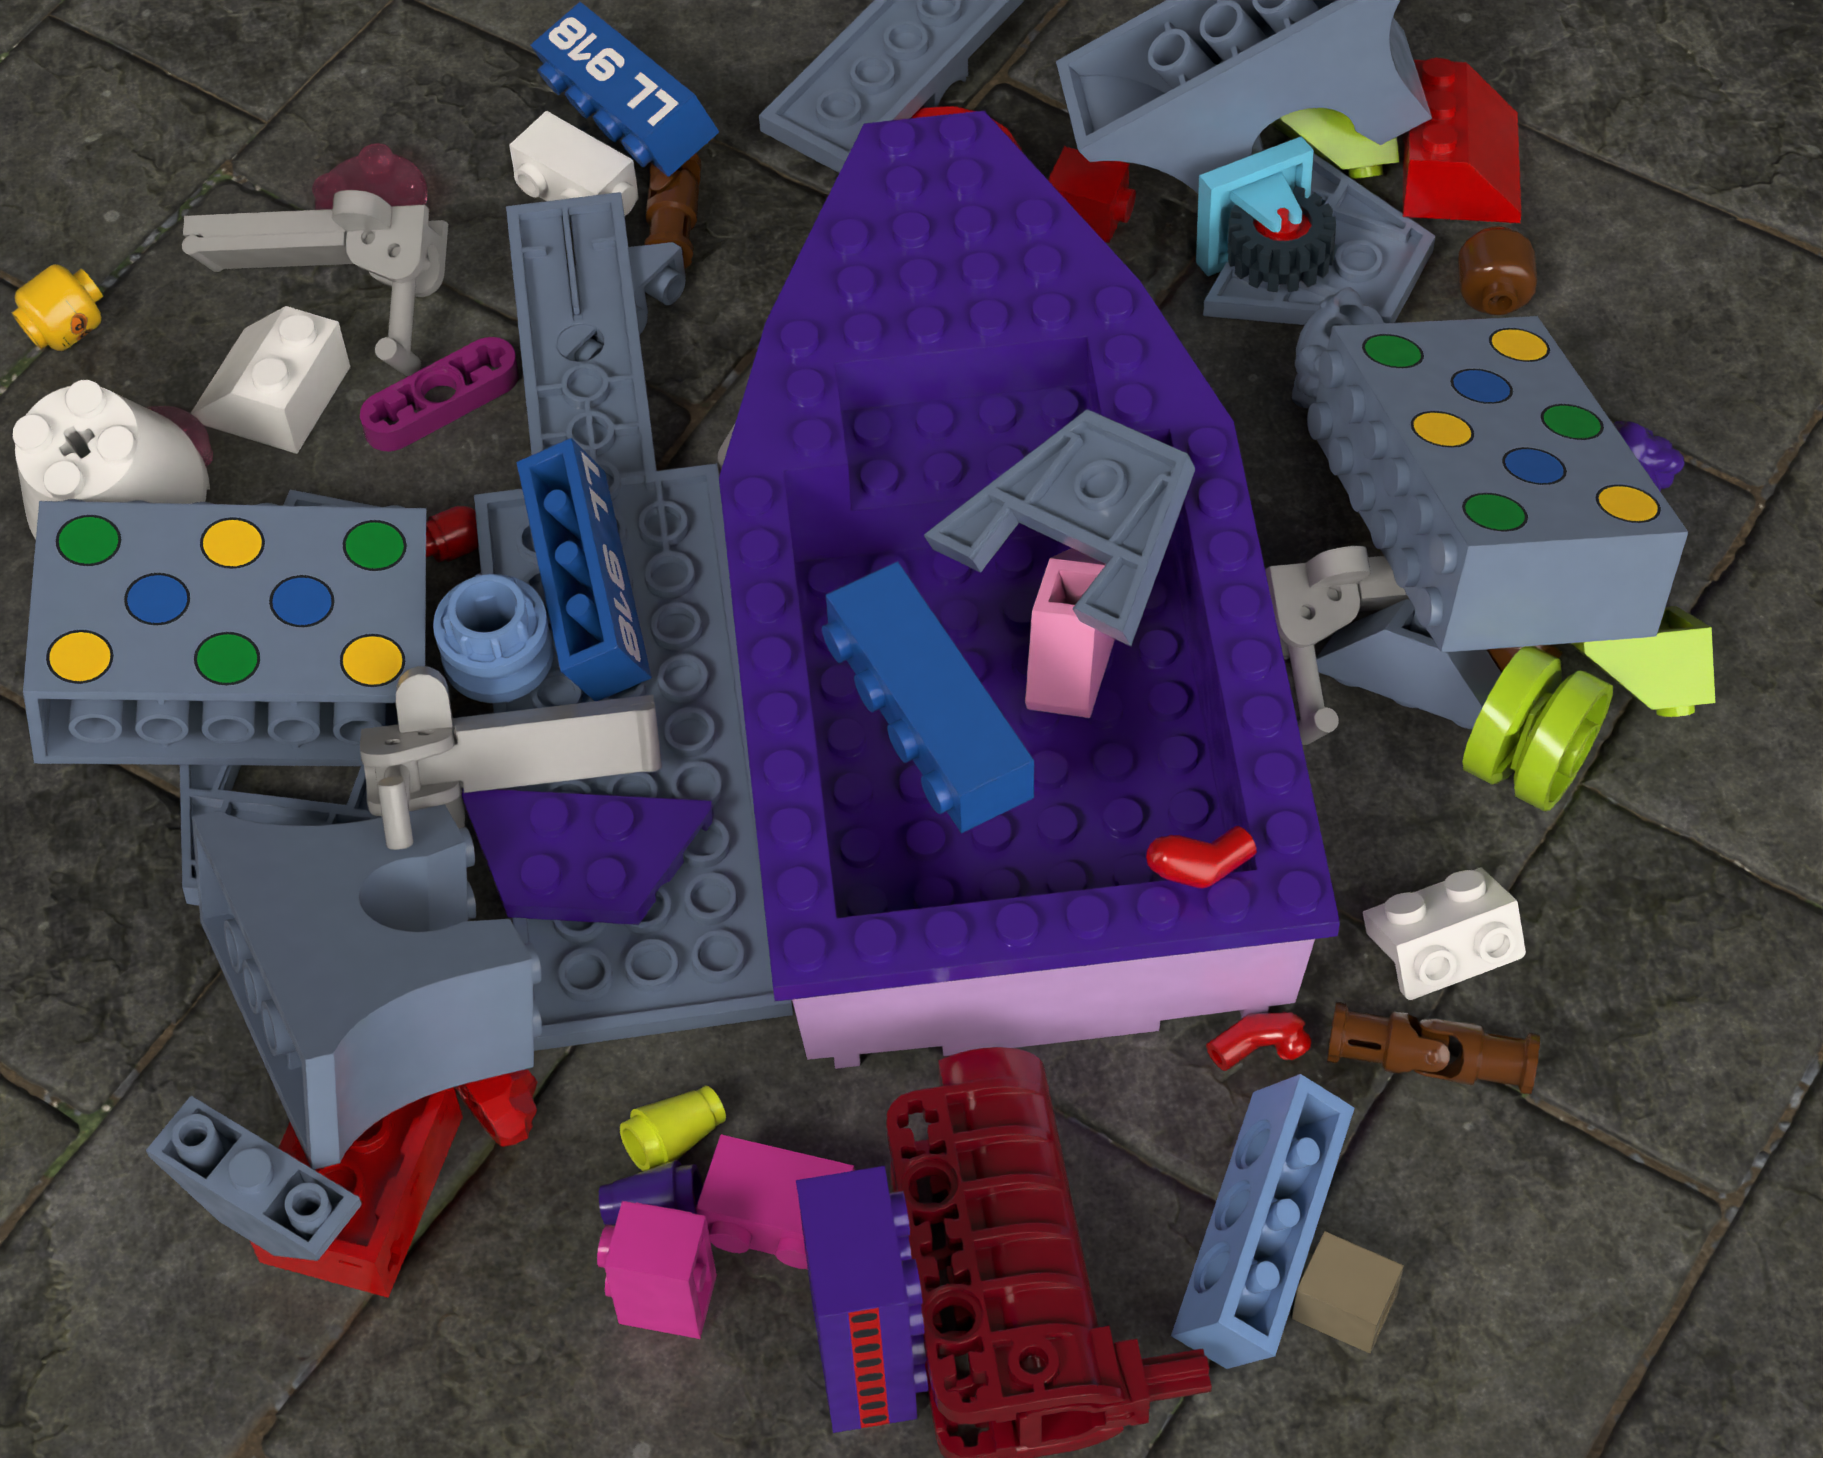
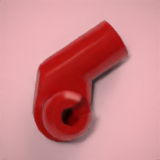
M1234 826L1211 843L1181 835L1158 837L1149 845L1146 860L1150 869L1166 880L1195 888H1207L1255 856L1257 848L1252 836L1244 828Z
M1292 1012L1254 1013L1246 1015L1208 1042L1206 1049L1213 1062L1221 1070L1227 1071L1256 1049L1264 1046L1274 1045L1278 1056L1284 1060L1296 1059L1310 1049L1312 1038L1303 1028L1306 1022Z

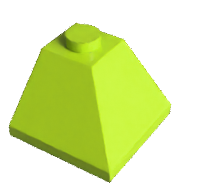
M1308 108L1286 114L1271 123L1273 127L1292 140L1302 136L1314 150V154L1337 169H1348L1351 179L1383 175L1382 164L1399 162L1397 137L1379 145L1356 132L1352 121L1345 114L1333 109Z
M1677 606L1665 607L1656 637L1569 643L1651 710L1656 709V714L1659 716H1687L1695 713V705L1715 703L1712 627Z

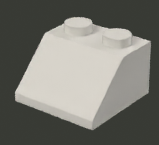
M285 306L246 327L190 413L192 422L297 454L350 368L339 322Z

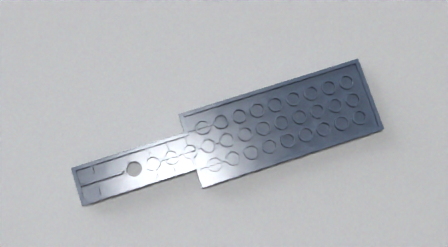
M621 192L506 206L531 454L534 455L572 438L605 471L652 676L649 680L599 701L645 695L654 696L662 768L653 772H635L502 788L501 790L712 801L714 812L711 826L707 831L700 829L683 853L684 863L671 881L658 889L656 902L639 925L513 918V926L523 943H532L534 945L541 966V982L533 985V999L539 1009L542 1035L541 1037L533 1038L534 1051L793 1015L791 1000H774L717 463L657 471ZM570 223H571V226H572V235H573L574 252H575V260H576V269H577V278H578V286H579L580 304H581V312H582V319H578V320H573V311H572V302H573L574 315H580V308H579V299H578V291H577V282H576V273H575V265H574V256H573V247H572ZM576 325L593 326L597 331L593 337L598 342L604 344L601 352L590 360L581 362L571 361L563 357L557 348V341L562 332ZM522 489L474 495L481 574H502L518 578L529 584L539 594L545 606L548 628L554 648L552 666L541 684L530 693L511 702L493 703L494 713L594 702L592 698L560 670Z

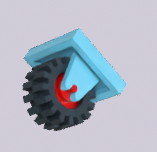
M1302 136L1199 175L1196 263L1207 276L1221 272L1226 262H1229L1230 267L1235 266V275L1240 279L1249 275L1250 286L1258 289L1262 281L1268 283L1267 291L1278 292V284H1287L1288 292L1298 291L1299 281L1310 287L1316 284L1317 275L1324 278L1328 274L1329 265H1332L1334 258L1336 216L1332 217L1333 209L1329 203L1321 206V196L1315 192L1311 195L1314 150Z

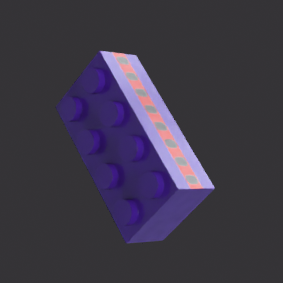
M885 1166L796 1180L812 1306L833 1433L918 1419L916 1393L928 1391L925 1363L927 1362L923 1340L925 1332L921 1304H923L916 1259H912L908 1237L910 1236V1227L904 1192L889 1193Z

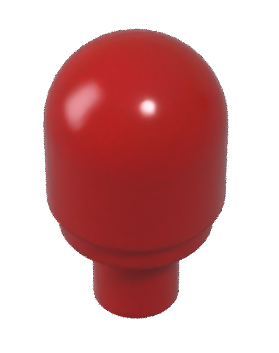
M454 506L430 516L428 521H426V558L433 556L437 562L444 560L450 562L475 551L479 547L476 512L471 507Z

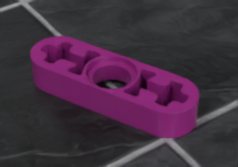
M481 338L370 396L360 409V420L366 441L373 448L380 451L400 450L509 392L519 379L514 348L509 342L501 338ZM490 363L492 367L498 369L492 371L490 367L483 365ZM463 375L466 376L467 383L469 384V383L472 382V384H470V385H465V381H464ZM437 386H449L456 390L450 399L443 402H431L424 398L430 389ZM410 403H415L417 413L414 412L413 406ZM388 417L391 421L396 423L389 425L386 421L382 419Z

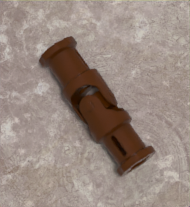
M697 152L669 177L652 163L650 164V187L646 205V221L650 225V234L645 239L644 245L669 242L677 244L682 248L684 269L691 265L694 246L690 241V230L697 223L699 184L702 168L701 159Z
M1336 1002L1327 1062L1338 1063L1341 1057L1380 1063L1383 1065L1384 1071L1399 1074L1413 1070L1426 1077L1473 1085L1477 1079L1516 1085L1519 1087L1520 1093L1531 1095L1538 1065L1540 1034L1529 1032L1524 1039L1484 1032L1480 1024L1435 1018L1418 1021L1416 1017L1409 1013L1393 1011L1387 1017L1350 1011L1346 1003ZM1450 1036H1454L1462 1044V1049L1458 1058L1448 1065L1450 1060V1051L1448 1049Z

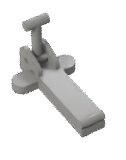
M344 190L334 194L333 209L184 216L183 236L186 238L183 240L182 249L186 254L214 272H220L223 269L355 264L361 269L368 271L380 283L392 287L388 337L378 341L375 353L378 358L403 375L410 376L421 368V360L411 352L415 297L430 296L442 284L445 273L448 223L444 220L428 221L429 208L425 205L391 206L373 193Z
M1364 546L1336 548L1322 552L1306 563L1269 566L1265 569L1284 659L1290 658L1301 719L1298 721L1302 745H1308L1334 731L1339 721L1337 713L1333 709L1324 706L1314 644L1352 622L1358 612L1382 610L1405 599L1410 600L1405 590L1397 585L1393 570L1385 556L1368 557L1367 548Z
M417 666L407 670L401 675L397 683L396 709L399 724L361 729L360 755L365 770L368 810L370 814L382 817L386 846L393 850L404 849L413 845L409 811L445 804L458 828L464 827L465 807L462 799V787L464 793L635 772H653L662 768L653 695L452 718L447 682L439 671L426 666Z

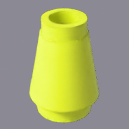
M704 1086L698 1090L633 1109L630 1119L620 1124V1135L632 1161L639 1169L646 1171L678 1160L713 1131L716 1126L725 1122L726 1113L715 1091L709 1086Z

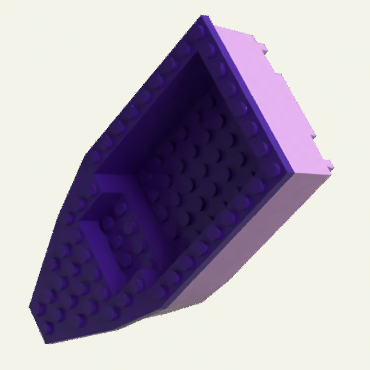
M985 111L864 123L765 322L719 476L774 1000H792L807 1060L834 1057L835 1069L860 1066L859 1054L942 1046L943 1056H948L979 1048H1017L1159 1031L1160 1021L1237 1010H1240L1242 1019L1248 1014L1268 1013L1269 1006L1295 1003L1315 939L1337 937L1340 920L1234 421L1141 281ZM1087 409L1187 453L1195 467L1194 475L1132 645L1129 646L1115 639L1090 718L1029 710L1025 703L1032 610L1049 559L1071 549V547L1019 523L980 573L933 550L924 536L930 529ZM897 561L1034 759V798L963 833L959 831L947 811L938 814L932 808L921 784L922 773L913 760L905 763L897 755L888 735V722L880 710L870 712L867 709L855 685V672L847 660L838 663L834 659L822 634V626L828 624L826 594ZM1234 826L1244 828L1252 836L1257 848L1255 856L1207 888H1195L1166 880L1153 872L1146 860L1149 845L1158 837L1181 835L1211 843Z

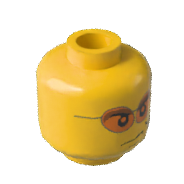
M53 264L15 292V302L18 308L11 313L23 331L40 350L48 345L56 351H64L101 323V313L95 302L101 299L103 295L83 269H79L72 274L64 266Z

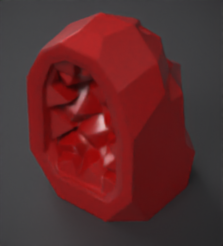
M529 1069L454 1087L464 1104L497 1144L502 1147L511 1146L529 1138V1132L533 1127L532 1120L537 1112L532 1098L538 1083Z

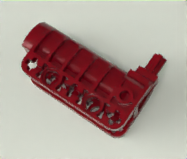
M1007 1047L979 1048L956 1053L938 1060L940 1087L911 1091L900 1095L892 1102L887 1111L886 1120L887 1139L891 1156L892 1193L903 1191L910 1227V1236L908 1237L912 1259H916L923 1304H921L925 1332L923 1340L927 1362L925 1363L928 1382V1396L937 1445L945 1458H1035L1087 1448L1120 1434L1123 1431V1426L1149 1423L1150 1402L1212 1391L1209 1364L1203 1349L1141 1359L1137 1339L1119 1341L1113 1344L1110 1326H1098L1045 1067L1037 1056L1024 1050ZM922 1113L925 1122L932 1123L927 1128V1140L915 1141L911 1128H904L909 1125V1115ZM931 1176L930 1188L933 1203H919L916 1183L919 1178ZM943 1223L947 1245L938 1250H932L930 1224ZM946 1269L948 1284L940 1287L938 1271ZM953 1306L956 1331L943 1333L940 1310ZM968 1327L971 1328V1330L968 1331V1332H967V1331H963L964 1329H966V1328H968ZM968 1353L971 1374L966 1378L957 1380L954 1356ZM941 1355L947 1356L943 1359H939V1356ZM970 1398V1403L962 1402L963 1400ZM959 1424H974L976 1428H988L987 1431L978 1434V1445L973 1447H964V1442L960 1436L949 1437V1434L958 1431Z

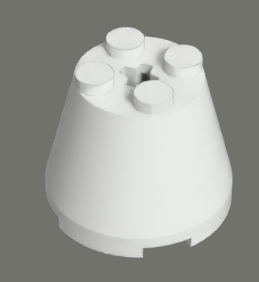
M80 380L71 386L48 394L38 401L26 416L20 418L13 428L12 437L15 442V456L27 522L35 539L39 501L78 499L85 502L127 503L141 500L149 503L192 504L195 502H205L206 491L210 489L205 463L197 448L181 428L168 418L108 389L102 388L90 380Z

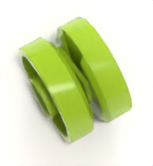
M1535 646L1522 647L1501 673L1476 719L1462 760L1463 770L1492 785L1506 780L1515 771L1513 777L1515 797L1542 811H1550L1566 792L1589 754L1608 712L1613 695V685L1585 671H1577L1561 683L1562 671L1559 658Z

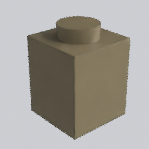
M1324 1231L1314 1254L1308 1252L1296 1290L1292 1319L1371 1354L1398 1295L1404 1265Z

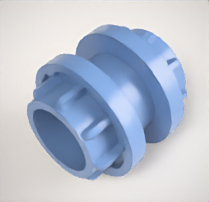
M477 574L475 577L465 580L452 588L439 603L433 621L434 635L440 651L445 675L451 685L461 694L473 700L486 703L511 702L530 693L545 679L553 662V642L548 628L544 603L539 594L529 584L508 575Z

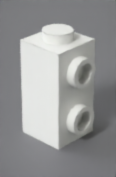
M545 111L509 145L516 184L531 197H540L545 201L621 192L624 216L632 210L639 199L634 162L631 158L548 111Z

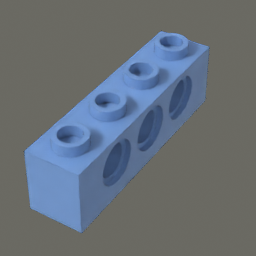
M1302 1074L1253 1092L1171 1334L1173 1338L1194 1350L1203 1349L1204 1355L1226 1369L1276 1355L1355 1109Z

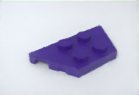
M464 789L462 791L466 813L471 820L481 851L493 876L508 918L639 925L656 902L658 889L665 883L670 882L684 863V851L700 829L708 830L714 817L712 801L497 789L464 793Z

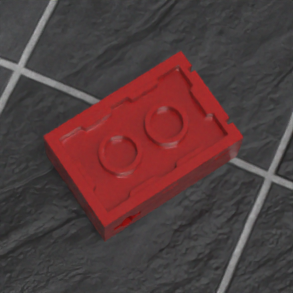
M454 1087L425 1096L393 1111L365 1130L345 1152L339 1164L315 1169L316 1172L358 1196L362 1202L360 1208L318 1261L274 1256L250 1241L259 1263L389 1298L463 1118ZM289 1122L278 1149L310 1167L291 1122Z

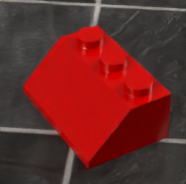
M1445 58L1414 60L1432 119L1403 133V217L1520 223L1521 189L1518 112L1467 62H1453Z

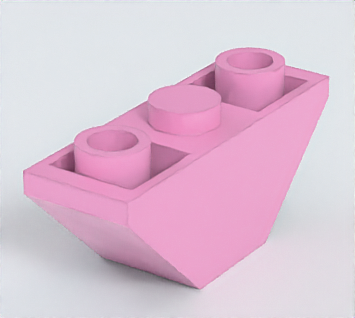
M1073 548L1049 559L1032 610L1025 703L1029 710L1090 718L1115 638L1080 622L1073 611V607L1106 565Z

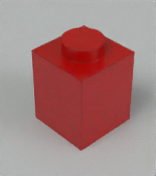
M1064 146L1048 181L1104 242L1110 243L1119 221L1127 223L1131 217L1136 199V190L1129 188L1130 163L1121 161L1089 162L1077 149Z

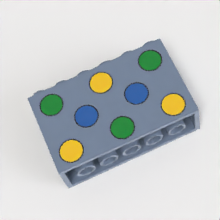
M1538 316L1332 326L1328 349L1322 352L1319 359L1320 385L1316 403H1312L1308 410V430L1312 439L1318 441L1328 458L1331 472L1339 477L1349 494L1352 508L1360 513L1370 530L1374 546L1377 549H1381L1391 566L1397 585L1405 590L1416 609L1419 623L1427 628L1441 653L1657 636L1688 531Z
M78 499L39 501L23 695L34 763L361 766V729L398 725L396 709L397 683L401 675L407 670L417 666H425L426 508H405L397 505L383 508L342 507L335 504L279 506L273 503H260L257 505H226L210 502L174 504L149 503L141 500L127 503L85 502Z

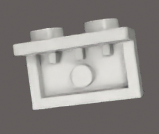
M1482 867L1475 870L1453 873L1443 882L1413 893L1408 892L1394 895L1384 904L1363 911L1366 933L1395 962L1400 992L1408 1000L1416 999L1523 958L1526 953L1517 900Z

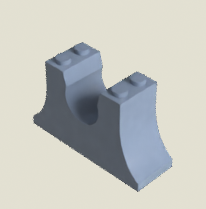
M1166 0L1056 61L1078 151L1089 162L1121 161L1158 169L1179 179L1198 194L1199 175L1264 151L1260 137L1262 130L1278 118L1298 110L1328 108L1339 111L1352 121L1356 132L1382 145L1432 119L1405 32L1393 18L1394 12L1401 0Z
M445 804L409 811L413 845L397 850L389 849L386 846L382 817L343 824L293 826L244 820L221 811L192 816L200 922L309 1165L313 1170L339 1164L345 1152L365 1130L388 1114L411 1102L448 1088L534 1067L533 1038L541 1037L542 1035L541 1017L538 1006L533 999V985L541 982V966L537 951L532 943H523L510 919L468 921L476 917L475 898L471 885L467 881L466 867H471L475 864L474 846L468 829L466 827L458 828Z

